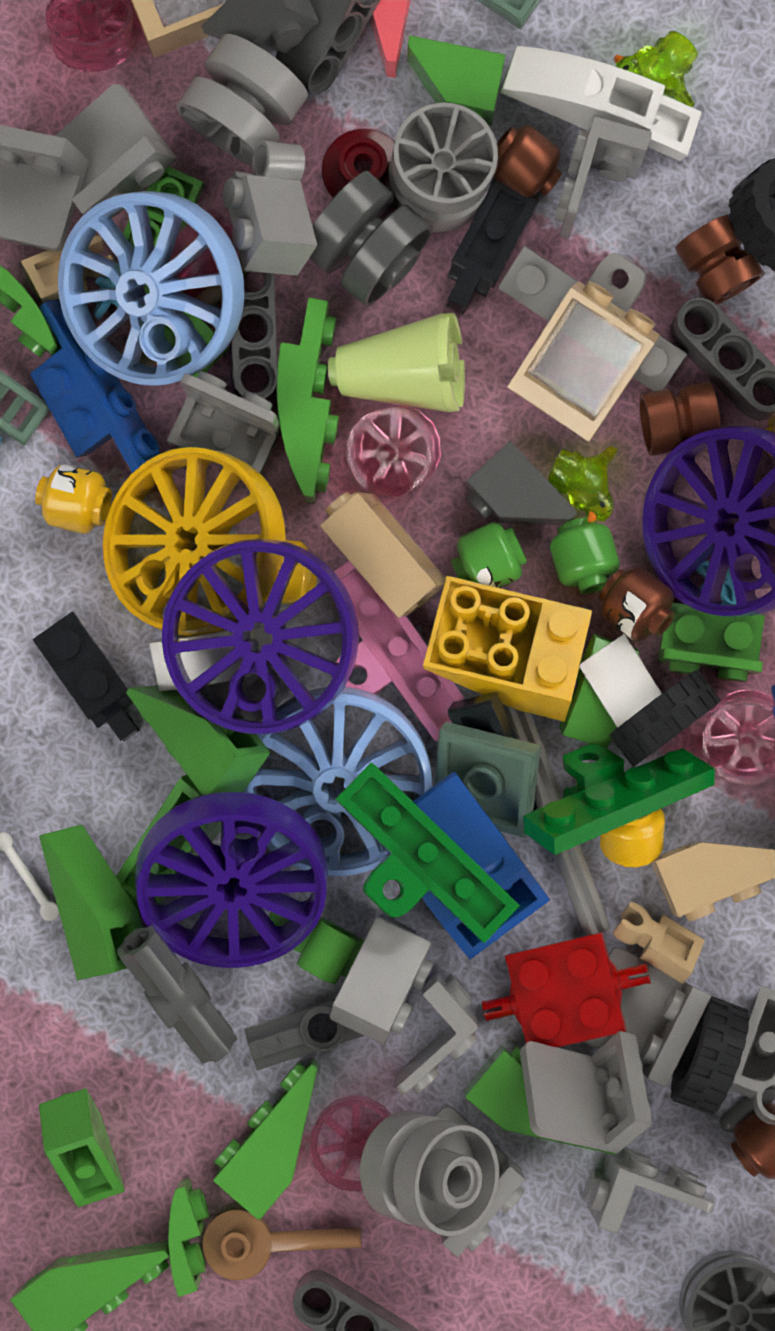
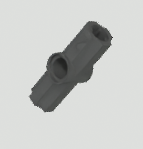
M153 925L146 928L139 927L126 936L123 944L117 949L118 955L122 963L144 988L147 1000L162 1022L169 1029L172 1027L176 1029L202 1064L211 1061L217 1062L230 1053V1049L237 1040V1037L221 1012L210 1001L211 996L190 965L187 962L183 964L180 962Z
M335 999L326 1002H316L305 1009L244 1028L257 1071L316 1051H329L338 1046V1044L364 1035L337 1023L336 1030L332 1036L325 1039L315 1038L309 1032L308 1023L310 1019L319 1013L331 1015Z

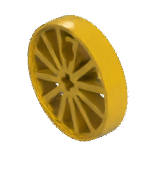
M197 447L178 448L161 453L142 464L127 478L110 506L103 533V559L107 577L118 599L134 616L162 631L163 609L166 603L169 602L179 581L195 563L212 551L234 542L251 539H271L285 542L283 513L269 483L256 469L239 458L221 451ZM211 463L223 465V469L204 499L206 469ZM187 466L185 499L183 502L172 478V473L179 468ZM242 480L249 489L250 495L222 512V508L237 482ZM155 484L172 520L143 501L146 494ZM258 511L261 525L260 534H229L234 525ZM137 512L164 530L166 534L129 535L135 513ZM129 548H163L154 554L148 555L140 563L129 569ZM259 552L257 568L263 602L270 594L283 563L284 557L281 555ZM230 558L219 562L216 565L217 569L219 567L244 584V588L237 597L248 607L243 568L230 560ZM165 568L166 577L163 584L159 587L158 576L161 570ZM203 575L190 591L188 599L197 603L198 585L201 583L212 610L236 619ZM137 587L143 594L148 596L145 601L137 591ZM181 612L178 636H198L225 631V629L201 619L197 620L196 617Z

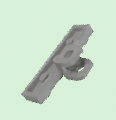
M524 246L498 288L547 321H550L569 289L578 280L530 248ZM612 253L600 262L588 281H592L609 291L613 295L611 303L628 313L641 294L647 275L643 269L622 255ZM619 269L625 270L629 276L627 285L621 289L616 288L612 283V275ZM581 304L577 305L562 331L621 370H623L640 344ZM660 336L633 378L653 391L663 390L688 353Z

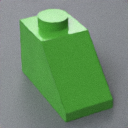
M409 36L407 62L434 102L454 103L465 106L482 117L489 126H492L505 54Z
M87 1088L73 1093H66L58 1098L40 1103L39 1112L44 1152L77 1207L125 1192L123 1180L101 1113Z

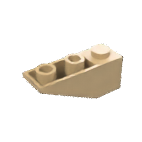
M694 841L660 855L651 864L672 915L677 917L686 915L688 921H693L715 912L716 909L713 903L731 896L733 902L736 903L760 894L762 891L759 885L775 878V849Z

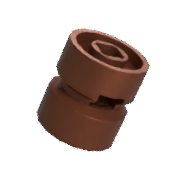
M729 214L720 216L698 228L675 247L688 272H697L699 274L696 286L703 298L709 299L716 305L746 290L765 274L760 264L756 261L757 259L740 247L741 241L737 240L734 234L735 229L733 224L730 223Z
M710 382L686 385V387L679 391L677 397L669 389L640 393V422L645 447L650 456L668 454L682 441L696 434L721 428L718 403Z

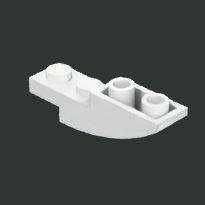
M517 46L514 49L500 93L585 130L591 127L594 116L650 131L652 135L648 148L680 162L689 153L702 113L663 95L665 85L641 75L592 59L533 47Z

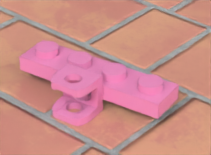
M348 561L334 572L346 587L356 611L359 637L362 641L358 645L354 668L365 670L367 679L359 685L353 684L348 680L345 687L364 690L376 695L393 683L431 738L436 742L439 740V731L445 722L451 723L447 710L453 702L464 700L465 697L453 681L423 668L428 648L427 644L406 616L397 618L352 563Z

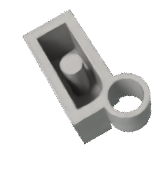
M267 140L259 141L252 158L253 173L235 171L232 177L228 178L224 184L223 203L229 209L233 225V245L239 250L243 271L298 276L317 247L301 184L305 169V154L302 146L299 144Z
M382 914L379 917L376 916L335 999L330 1019L385 1045L391 1031L401 1034L413 1006L405 1003L412 986L422 990L434 962L426 959L431 942L417 936L416 930Z
M761 985L749 1014V1029L741 1062L729 1090L751 1099L754 1097L753 1107L756 1115L763 1122L775 1125V1115L769 1113L762 1103L763 1092L775 1089V990Z

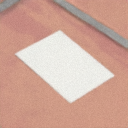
M625 634L589 657L579 666L617 728L662 694Z

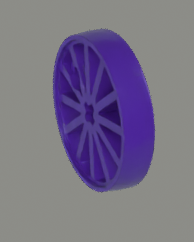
M730 426L696 434L680 443L665 457L649 484L642 518L643 537L649 560L661 582L671 589L673 595L698 611L717 616L745 617L763 614L775 609V530L769 526V521L775 519V506L765 508L769 496L775 491V467L755 487L753 483L763 450H766L775 457V433L749 426ZM730 439L744 441L734 479L728 452ZM708 448L714 485L695 462L696 455ZM680 474H682L705 504L673 492ZM668 507L701 518L705 522L668 531ZM706 535L677 563L671 548V542ZM712 554L702 590H699L690 581V575ZM754 556L757 557L760 563L761 577L759 579L755 577L751 568ZM728 567L733 581L736 604L726 603L721 600L720 594ZM772 588L770 592L760 598H757L755 595V590Z
M251 539L234 542L220 547L200 559L186 572L175 587L167 604L162 626V648L166 667L181 696L194 710L209 721L221 727L247 734H274L288 731L311 721L324 712L345 688L354 669L359 645L356 611L346 587L336 573L311 552L288 542L271 539ZM257 552L273 553L284 557L265 606L260 592L256 560ZM238 554L242 556L248 607L237 597L216 568L219 562ZM300 563L320 579V583L279 614L287 586L296 565ZM203 575L236 619L220 614L188 599L190 591ZM329 592L339 612V622L286 627L296 616ZM181 612L232 632L233 635L179 641L178 628ZM263 623L265 633L272 634L273 641L258 649L259 642L256 639H251L250 633L252 630L259 629ZM342 633L339 663L330 661L288 641V639ZM230 646L235 647V649L193 681L190 680L180 653ZM285 655L333 676L330 684L317 700L292 670ZM243 658L239 670L233 674L230 680L229 694L223 709L220 710L210 703L200 693V690ZM249 673L257 674L265 682L266 694L261 701L250 700L242 690L243 679ZM277 673L304 708L301 712L285 719H278L275 700L280 692V680ZM238 707L250 712L262 710L263 721L236 717V710Z
M221 792L203 795L186 801L167 812L153 825L144 838L139 849L135 874L139 910L146 926L153 925L170 949L183 958L199 964L221 968H241L263 964L277 959L296 948L309 936L317 925L325 906L328 887V867L325 850L311 825L293 809L276 800L244 792ZM221 821V845L213 844L200 825ZM276 832H280L292 840L265 854L267 845ZM239 833H248L253 835V837L248 839H239L236 838L235 835ZM179 835H184L199 856H194L169 845V843ZM304 858L309 860L312 867L309 870L281 871ZM156 862L182 874H154L150 870L153 863ZM312 892L306 901H299L282 894ZM158 896H183L165 906L158 904L154 898ZM263 908L285 917L289 921L282 926H276ZM204 909L192 929H187L177 923ZM227 909L229 939L208 936L224 910ZM238 909H241L260 935L240 939Z

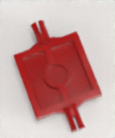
M600 932L505 955L511 980L510 995L487 1001L484 1000L482 1001V1009L488 1010L502 1007V1009L484 1013L487 1022L515 1015V1018L522 1026L526 1043L533 1041L553 1047H561L614 1035L619 1031L626 1032L628 1029L621 1006L623 989L651 984V977L648 974L630 978V976L648 972L647 963L618 970L609 957L604 934Z

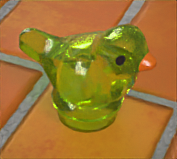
M669 31L665 37L658 38L654 46H644L636 50L631 56H614L615 67L665 85L663 94L672 96L676 101L687 106L694 107L695 103L685 87L684 75L692 70L693 62L698 58V52L684 35L676 31Z
M611 445L599 455L584 457L577 450L573 453L562 449L548 477V482L557 488L560 494H568L570 503L574 508L585 512L588 517L587 521L590 523L594 521H607L614 510L613 497L609 492L607 467L615 458L618 449Z

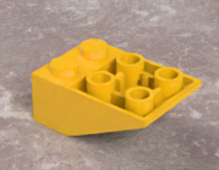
M446 576L423 668L482 695L497 692L501 703L515 710L565 722L574 692L592 610Z

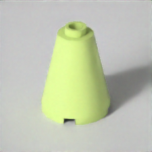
M441 313L339 346L336 350V356L330 357L328 361V375L331 386H338L340 394L347 397L444 412L460 411L459 407H463L465 395L464 360H459L457 344H462V337L455 314Z

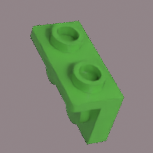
M673 603L671 611L675 613V617L668 629L661 635L658 661L670 663V672L689 675L696 669L699 671V667L717 669L719 679L747 682L748 674L755 675L762 672L763 662L759 661L765 615L745 617L717 616L698 611L686 604Z

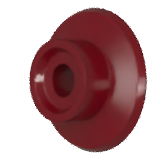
M354 129L337 137L326 150L322 161V178L329 194L334 198L350 181L363 173L357 171L354 167L361 160L371 163L372 168L369 172L386 186L394 141L387 135L372 129Z

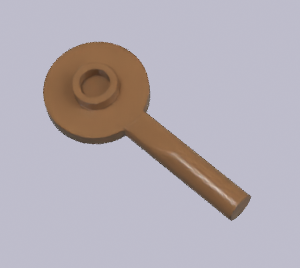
M231 1208L219 1213L209 1223L203 1236V1253L208 1265L218 1275L230 1280H245L257 1275L266 1266L272 1252L362 1248L361 1227L271 1232L263 1218L258 1221L245 1208Z

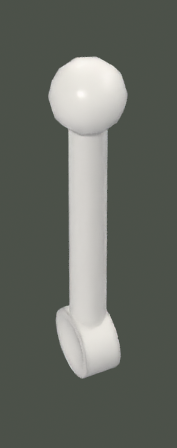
M0 832V851H4L41 905V917L47 921L57 919L60 915L57 903L48 900L12 847L13 839L11 835L6 832Z

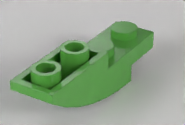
M308 298L300 345L280 343L277 367V403L284 447L295 481L305 502L315 504L317 491L324 493L327 491L331 464L322 461L325 444H335L339 416L331 415V400L314 398L315 393L324 394L328 365L320 364L323 345H333L337 317L329 316L327 300Z

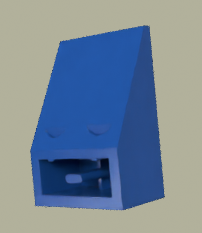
M455 771L413 801L520 905L485 943H482L430 891L422 897L429 909L469 960L550 901V898Z

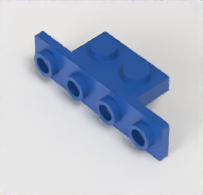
M60 299L47 300L43 303L40 309L62 349L30 373L34 383L76 458L89 455L113 438L133 473L142 464L161 454L157 439L147 430L136 410V403L132 395L124 389L119 378L98 366L76 342L64 318Z

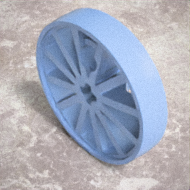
M138 191L106 199L95 205L80 218L70 232L62 250L58 270V292L66 323L76 342L88 357L102 369L122 380L149 386L167 385L181 381L185 373L194 375L211 364L227 348L237 331L244 305V279L236 250L219 223L200 206L183 197L164 192ZM146 205L158 207L164 211V219L155 248ZM122 209H125L128 213L135 248H133L111 218L112 215ZM182 220H184L198 233V237L177 257L170 261ZM96 232L100 234L117 256L119 263L89 250V245ZM209 248L217 265L218 273L177 278V275ZM84 266L109 277L116 287L85 291L83 287ZM220 285L222 288V307L218 309L181 291ZM145 286L149 287L150 293H145ZM117 300L119 303L117 310L97 328L87 303ZM182 311L213 324L216 331L208 345L194 328L191 320ZM130 318L131 330L124 353L121 354L107 341V338ZM165 325L174 332L176 339L174 347L166 340L164 334ZM142 351L148 358L157 362V367L140 363ZM190 352L191 362L178 366L176 358Z
M327 687L310 690L309 692L317 700ZM345 687L332 703L334 705L333 754H330L312 720L301 725L300 728L308 740L315 757L276 733L257 734L267 748L297 764L302 770L259 769L244 793L258 795L257 786L259 785L294 786L301 789L278 802L293 810L301 806L311 805L302 815L309 824L322 819L334 825L336 830L329 837L319 838L327 858L328 876H348L373 870L389 854L335 800L369 763L372 762L379 768L405 754L413 753L419 767L418 775H385L401 791L416 792V799L432 788V773L428 753L420 735L410 720L387 700L364 690ZM293 697L276 709L278 719H285L301 712L304 708L297 698ZM352 705L373 712L347 754L344 755L345 706ZM384 721L390 722L404 736L403 739L360 760L364 750ZM335 776L344 778V784H341L338 791L330 789V783L334 781ZM342 812L353 822L367 850L351 854H340L345 831V819ZM276 832L267 847L274 851L292 840L280 832ZM307 858L292 864L302 870L312 868Z

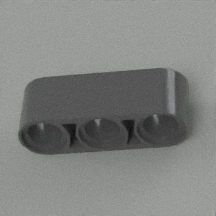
M310 0L319 23L304 36L297 46L291 48L287 53L277 52L276 59L284 64L313 95L326 91L338 76L380 0Z
M261 272L264 284L260 291L254 293L244 291L241 319L247 316H256L261 319L266 329L264 338L257 343L247 342L241 337L238 326L234 337L229 343L231 383L234 391L241 398H243L245 392H249L243 387L240 379L241 372L246 366L257 365L267 375V385L264 390L252 394L265 399L272 394L277 385L275 285L273 273Z
M699 297L685 302L675 316L671 326L672 338L676 344L688 353L687 356L744 415L757 421L771 418L775 414L774 364L712 301ZM690 315L701 317L707 325V333L701 335L691 333L685 326L684 318ZM722 350H730L736 353L740 358V369L728 370L724 368L719 362L718 353ZM764 385L771 389L774 395L773 405L764 406L756 402L752 393L753 386Z
M312 1270L304 1274L296 1286L293 1300L295 1314L303 1324L314 1331H350L346 1326V1322L355 1315L366 1316L372 1321L373 1328L370 1331H418L408 1322L325 1271ZM311 1288H321L329 1294L331 1300L322 1308H313L305 1302L303 1295Z

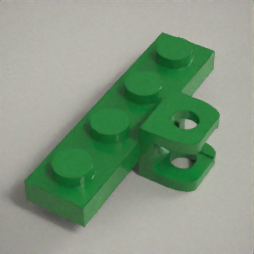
M588 744L563 755V768L577 780V785L570 788L566 787L563 790V799L550 802L542 808L523 815L524 833L553 855H557L714 786L715 768L684 748H680L624 772V759L603 746ZM584 760H594V761H596V762H593V763H585V762H582V761H584Z
M372 762L335 799L389 852L368 875L363 885L364 894L387 916L396 918L404 915L430 891L482 943H485L520 906ZM395 880L399 884L400 892L396 898L389 900L384 896L383 887L387 881Z

